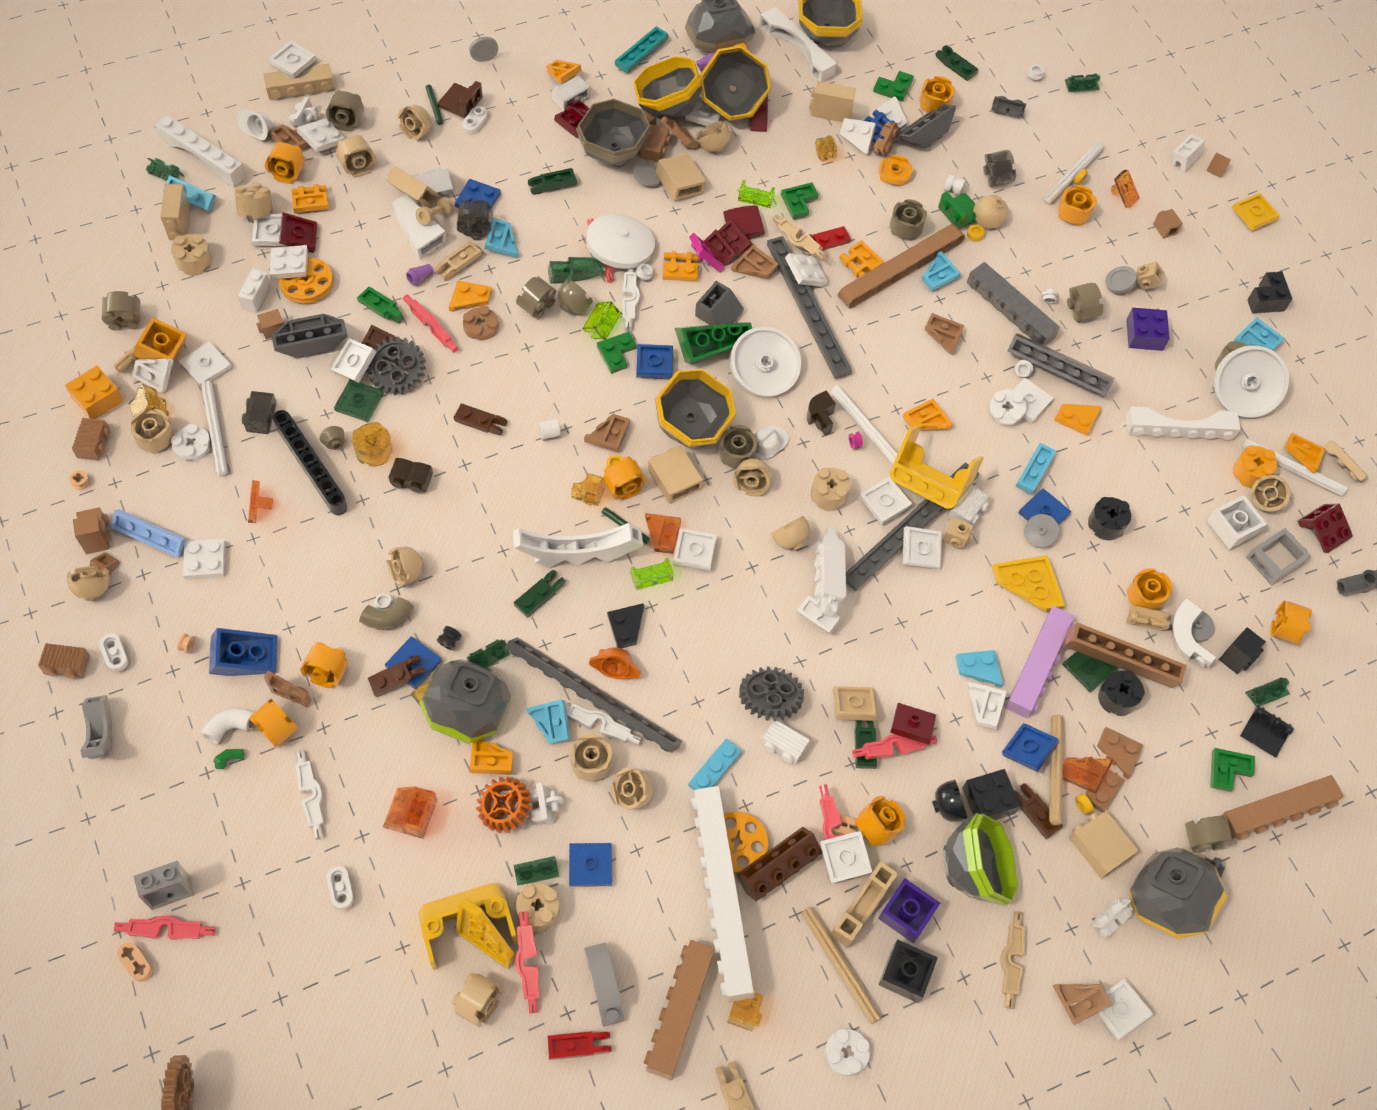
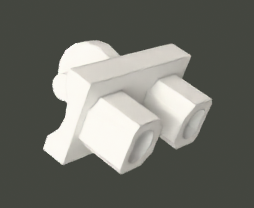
M305 97L302 103L296 104V114H291L288 119L292 126L299 127L309 124L310 121L317 120V109L310 103V98Z
M543 783L536 784L537 789L530 791L531 794L528 796L533 800L531 804L539 803L540 807L531 810V819L535 823L545 822L549 825L554 824L553 812L559 811L558 805L563 803V797L556 796L555 790L550 791L549 787H545Z

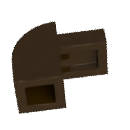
M827 390L815 395L810 400L807 411L808 424L815 423L818 430H821L824 435H828L832 431L833 422L829 416L834 414L836 406L835 401Z

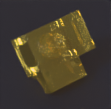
M143 383L137 387L135 398L129 402L132 418L136 413L144 409L148 411L159 409L167 416L169 415L166 401L158 397L156 389Z
M587 473L584 481L573 483L571 488L572 498L583 501L588 505L599 506L606 488L605 480L603 477Z
M755 992L752 999L733 1002L727 1023L751 1032L754 1026L759 1027L762 1017L759 1010L764 995Z

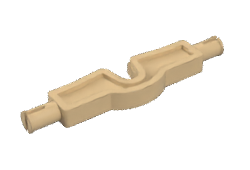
M778 214L773 217V221L778 223V227L788 235L790 242L795 247L805 249L814 257L818 256L822 260H826L823 256L827 258L828 255L822 251L823 248L808 233L798 239L802 233V229L789 221L786 217L782 219Z
M1018 911L1014 912L1013 924L1008 928L1007 946L1003 949L1000 960L1004 972L1002 993L1006 995L1004 1006L1006 1009H1014V997L1019 995L1023 972L1021 965L1011 961V957H1022L1025 953V926H1022L1023 913Z

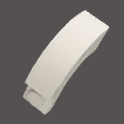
M1185 599L1178 608L1172 625L1174 645L1187 662L1193 656L1199 665L1210 668L1216 657L1197 644L1191 633V627L1201 616L1202 609L1188 599Z

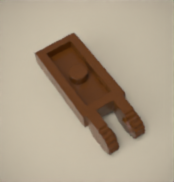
M462 403L453 417L457 423L496 435H502L503 429L494 424L506 426L508 423L505 418L499 415H494Z
M420 655L413 656L406 661H402L368 677L374 696L379 697L423 674L426 671L423 666L411 672L408 668L421 661Z
M1026 783L1020 785V789L1028 798L1027 801L1024 800L1018 791L1014 790L1021 805L1020 809L1046 840L1063 828L1062 823L1060 825H1051L1049 822V808Z

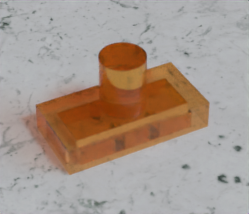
M1123 170L1114 178L1115 185H1112L1111 193L1113 195L1120 194L1125 208H1130L1140 197L1129 170Z
M252 480L248 523H256L258 508L272 509L273 498L259 497L260 481Z

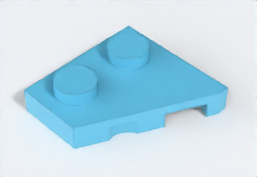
M493 218L485 249L517 258L518 250H516L511 224Z
M939 251L935 260L930 264L929 269L924 273L922 280L931 291H934L958 279L961 273L944 253Z
M1256 317L1234 339V342L1262 346L1274 351L1283 342L1284 337Z
M995 650L956 654L955 658L959 675L967 678L971 677L983 683L984 681L996 684L995 687L998 688L1003 686Z
M561 699L526 708L527 713L532 716L549 744L553 745L571 740L565 700Z

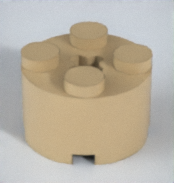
M361 135L352 136L338 142L336 156L347 174L360 177L371 171V166H374L376 163V157L367 141Z
M258 182L252 183L251 186H238L235 188L234 195L237 214L240 217L247 218L246 215H250L252 219L269 216L270 211L273 212L269 188L263 187Z
M187 234L175 237L171 252L179 270L183 271L186 275L193 276L205 272L204 269L211 266L212 256L207 242L201 234Z
M144 409L136 413L131 420V433L142 450L158 454L171 444L174 430L163 411L159 409L149 411Z
M821 468L813 480L811 499L813 502L815 501L820 509L835 511L847 502L851 488L848 473L837 468Z
M587 734L580 737L571 748V766L577 778L585 781H598L607 777L612 766V749L603 737L597 734Z
M539 883L525 886L516 900V911L519 921V912L523 911L524 917V911H528L529 925H533L534 933L545 932L554 926L560 915L559 898L556 891L545 884ZM537 905H541L539 911H535Z
M470 973L465 981V987L462 992H458L452 1003L456 1006L455 1013L472 1024L482 1027L481 1022L487 1023L500 1002L496 998L498 994L502 995V986L480 974Z

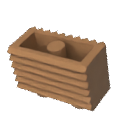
M650 124L652 131L641 149L640 157L658 163L661 157H665L666 145L670 144L671 135H669L668 128Z
M82 418L72 446V450L77 458L98 461L100 455L104 454L105 440L109 438L111 433L110 427L105 420Z
M45 643L38 667L42 670L43 674L48 676L63 674L66 678L75 679L76 676H84L90 655L83 647Z

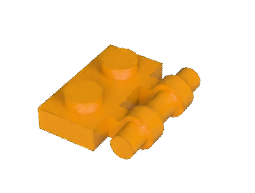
M313 184L311 187L298 186V188L291 189L294 213L329 209L326 185Z
M862 240L849 248V256L842 253L839 257L843 264L853 271L856 277H861L865 275V270L870 272L884 263ZM855 260L860 264L859 266L854 263Z
M671 251V253L664 252V259H670L671 262L664 261L663 280L697 282L698 264L691 263V261H698L696 254H692V252H687V254L676 253V251ZM676 260H685L686 263L676 262Z

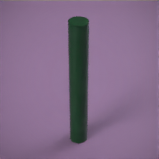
M430 84L426 85L425 88L438 125H442L443 119L433 88Z
M607 507L601 512L619 526L628 523ZM642 533L643 543L647 545L651 538Z

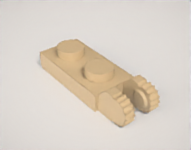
M469 241L444 258L435 267L434 271L437 274L443 272L442 279L445 281L449 280L455 273L482 255V251Z
M1334 441L1326 443V450L1330 454L1338 456L1337 462L1342 467L1347 466L1351 470L1349 474L1354 480L1365 481L1368 478V475Z
M734 1062L728 1063L729 1071L734 1081L729 1083L726 1082L723 1069L721 1067L715 1068L728 1109L754 1110Z

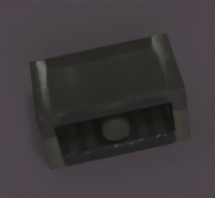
M251 391L250 398L246 400V413L242 415V424H244L246 432L269 434L277 405L274 393Z

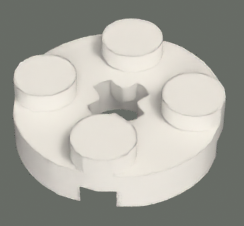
M1010 389L996 392L990 401V415L1000 425L1012 426L1024 417L1026 412V402L1023 395ZM1006 404H1010L1013 407L1008 412L1003 408Z
M189 424L176 432L171 438L172 449L175 455L183 461L191 459L198 461L209 453L211 439L206 430L197 427L195 424ZM194 441L195 445H188V443Z
M851 1029L838 1030L829 1038L825 1046V1057L829 1063L828 1065L835 1073L842 1076H852L859 1073L866 1067L869 1061L868 1041L857 1031ZM850 1047L853 1056L843 1057L842 1048Z

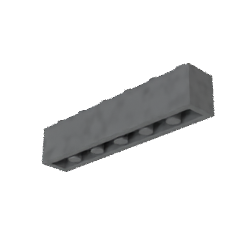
M983 262L970 272L967 280L969 286L991 303L1010 322L1015 324L1021 332L1044 346L1056 338L1060 326L986 262Z
M1018 333L1015 334L1007 350L1105 397L1115 379Z

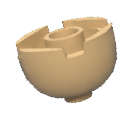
M409 105L399 111L398 119L400 118L401 123L399 128L407 138L418 140L429 132L431 119L427 110L423 107Z
M722 121L714 122L706 126V131L702 132L700 130L697 133L696 138L701 147L710 152L716 151L718 153L725 149L724 146L730 140L728 125L726 122L723 124Z
M988 195L981 198L974 205L973 213H976L977 217L975 219L982 227L989 230L992 228L998 229L1007 219L1008 206L1001 197Z
M754 458L744 460L738 465L734 473V485L739 491L740 489L746 491L745 494L748 496L763 495L770 487L771 471L762 460Z
M1266 475L1259 478L1254 483L1251 491L1252 500L1255 505L1269 512L1283 508L1289 501L1291 494L1286 480L1276 475Z
M801 516L773 531L771 534L774 541L780 547L797 550L805 545L804 541L809 537L810 527L805 517Z
M407 546L390 549L388 555H392L391 560H388V566L393 580L397 581L398 579V586L415 582L420 577L422 567L424 566L422 556H419L413 548Z
M86 566L76 568L73 574L70 571L67 573L69 589L75 596L83 598L85 601L96 600L97 597L103 595L108 589L110 576L107 568L101 571L98 566Z
M624 768L616 774L615 782H612L611 786L614 802L626 810L640 809L647 805L654 792L650 776L645 771L637 768Z

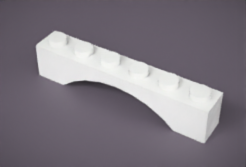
M773 7L760 15L759 27L769 36L783 39L797 47L807 59L810 74L817 81L824 82L835 75L837 63L781 11Z
M168 115L155 124L160 140L171 147H180L193 153L232 187L235 188L246 178L242 163Z
M1130 406L1125 416L1127 434L1136 436L1152 435L1155 437H1197L1231 440L1240 431L1237 411H1218L1205 419L1182 421L1165 417L1149 407Z

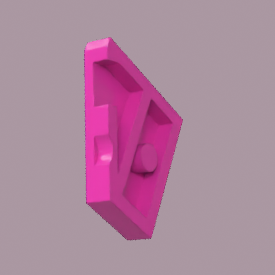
M692 233L689 238L697 257L702 261L705 259L720 273L724 266L715 259L716 256L705 242L695 233Z

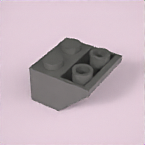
M716 280L696 303L695 316L709 325L733 323L744 311V308L733 291Z

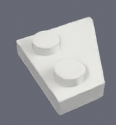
M893 97L876 109L886 114L889 120L895 121L901 130L906 128L907 120L896 97Z
M844 118L840 135L868 156L876 124Z
M138 359L135 361L132 377L161 393L165 392L168 386L173 359Z
M969 682L968 690L976 724L996 730L1007 692Z

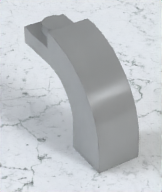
M107 695L86 698L82 703L86 724V740L80 750L82 758L96 759L101 756L110 755L112 748V721Z
M606 942L584 948L603 1027L623 1022L622 1003Z

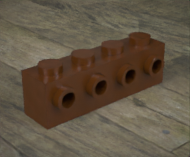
M801 827L736 875L745 893L755 901H758L775 887L780 886L786 879L798 873L808 863L813 862L816 857L822 854V850L814 833Z

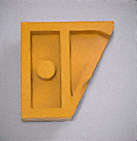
M557 59L546 66L547 72L560 84L575 77L577 73L582 71L581 64Z
M458 280L449 304V311L453 312L455 308L460 307L469 309L475 306L488 305L492 287Z
M934 399L904 412L902 416L910 428L920 425L922 426L921 430L950 429L953 425Z
M1062 404L1054 421L1087 436L1101 406Z
M1294 433L1290 434L1284 447L1312 473L1317 471L1325 448Z
M483 740L473 742L470 773L512 774L513 752L505 748L502 749L493 742L488 743Z

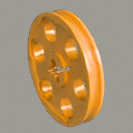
M308 257L306 277H293L291 280L279 279L283 295L290 301L302 304L316 302L325 297L332 289L334 282L332 271L328 264L320 259ZM317 268H324L321 272H315ZM323 280L328 281L325 285H319ZM291 289H298L295 293H289ZM309 291H314V292H315V293H314L313 295H311V296H307V295H306V293L309 292Z
M739 811L724 814L725 821L733 819L736 822L734 828L726 827L734 875L746 868L740 867L737 864L739 858L744 857L748 859L750 865L764 855L768 849V836L761 822L754 816ZM751 823L756 826L757 830L754 833H748L745 830V826ZM738 832H740L739 843L741 844H739L738 847H736V852L734 854L733 842L735 841V839H737ZM753 843H760L763 850L756 853L751 849V845Z

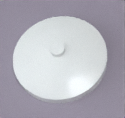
M608 214L598 217L589 225L586 234V244L591 254L600 262L615 268L630 269L645 264L651 258L655 247V239L651 230L636 218L623 214Z
M756 327L743 333L735 342L730 353V369L735 381L743 390L757 397L772 398L784 394L795 384L801 370V357L796 344L787 334L771 327Z
M1257 345L1240 347L1229 353L1219 364L1214 377V389L1221 405L1228 411H1237L1238 416L1247 418L1259 417L1274 410L1284 399L1289 386V373L1283 359L1273 350Z

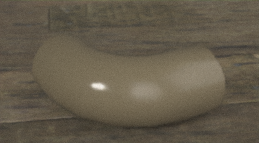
M400 597L387 610H378L367 605L361 613L359 622L377 630L392 629L401 625L409 617L414 606L409 601Z

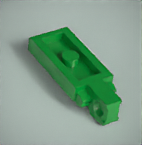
M370 286L357 297L359 303L384 319L389 320L391 318L398 324L403 320L402 312L399 311L396 303Z

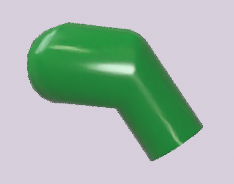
M225 749L215 756L213 761L215 768L224 769L226 761L230 759H243L244 750Z

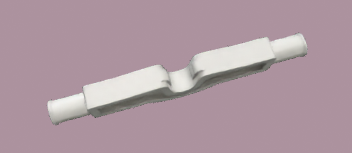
M634 268L627 269V272L624 273L622 294L631 297L622 299V321L625 322V331H628V326L629 331H632V323L635 322V308L640 301L639 289L636 287L637 275L634 272Z
M574 703L571 706L566 705L568 719L579 723L587 729H592L597 721H601L603 723L600 729L602 736L618 740L622 743H626L628 740L639 746L642 737L632 734L631 729L613 721L607 713L599 710L590 711Z
M300 750L301 754L299 751L296 752L298 764L295 765L298 788L301 793L313 792L311 797L302 801V805L307 817L308 826L310 829H313L315 840H319V837L320 839L324 838L321 828L324 825L321 811L323 793L318 782L314 779L310 761L306 760L305 751Z

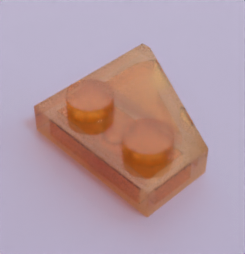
M645 513L654 551L673 554L681 525V518Z
M1106 756L1105 759L1067 757L1063 763L1062 779L1096 794L1113 763V758L1110 756Z

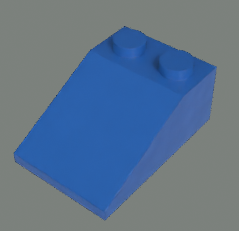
M216 628L211 635L209 674L240 676L266 674L267 671L276 673L277 635Z

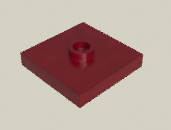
M283 212L279 244L286 246L307 245L308 252L314 253L317 222Z
M897 703L890 733L930 745L936 714Z

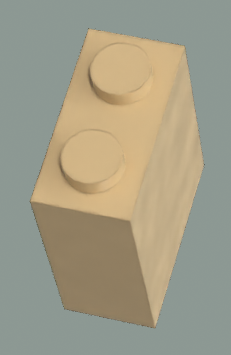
M817 81V85L813 87L811 97L814 98L811 99L809 109H812L811 116L843 122L844 118L850 119L856 88Z
M688 153L658 160L655 173L673 200L703 194L706 180Z
M396 166L388 174L386 181L399 191L407 194L410 198L429 209L435 206L440 195L430 187Z
M183 184L164 185L160 218L169 240H174L175 237L187 235L191 207Z
M682 446L671 448L666 453L655 455L648 460V471L669 504L702 489L703 479Z
M1107 811L1102 814L1096 812L1088 819L1089 823L1086 825L1080 823L1072 830L1074 834L1069 838L1101 879L1138 852L1137 848Z

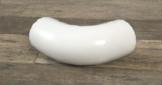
M242 708L223 710L208 721L200 735L207 741L218 744L223 735L230 729L237 728L251 732L255 725L249 718L254 712Z

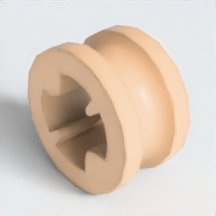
M80 470L73 472L69 478L72 486L77 490L87 488L90 483L87 474ZM79 478H83V480H80L81 482H76V480L79 481Z
M183 633L178 640L177 649L190 653L195 645V637Z

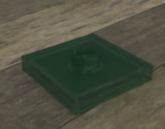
M349 379L334 406V410L369 422L384 395V391Z
M1077 651L1062 664L1090 693L1104 682L1111 673L1118 669L1116 666Z

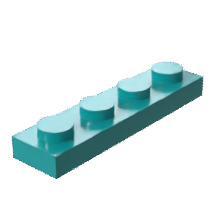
M657 26L654 27L615 60V66L628 73L668 39V33Z

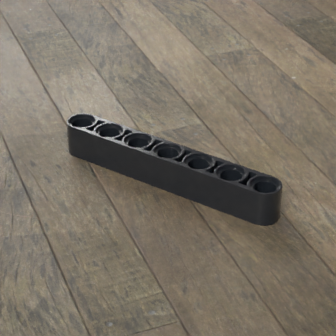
M285 410L275 412L273 420L278 433L329 510L334 515H343L347 511L344 494L290 414Z

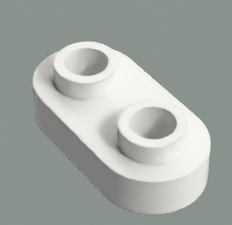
M481 106L474 107L462 122L463 131L467 134L477 133L488 118L487 110Z
M116 634L104 635L99 642V646L106 665L114 672L124 670L128 665V658L120 638Z
M333 867L326 876L331 902L335 908L346 910L351 907L354 901L349 874L343 867ZM336 877H342L340 882H335ZM341 897H347L345 902H339Z

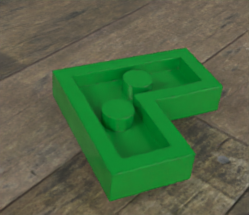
M899 71L894 81L878 77L873 92L889 98L896 97L898 101L903 102L914 75Z
M813 182L781 190V196L792 219L808 216L809 209L805 202L816 200L819 195Z
M629 331L597 342V348L610 373L613 374L627 369V362L622 354L637 349V344Z
M1214 748L1212 750L1210 788L1231 792L1234 787V774L1247 777L1254 775L1255 756Z

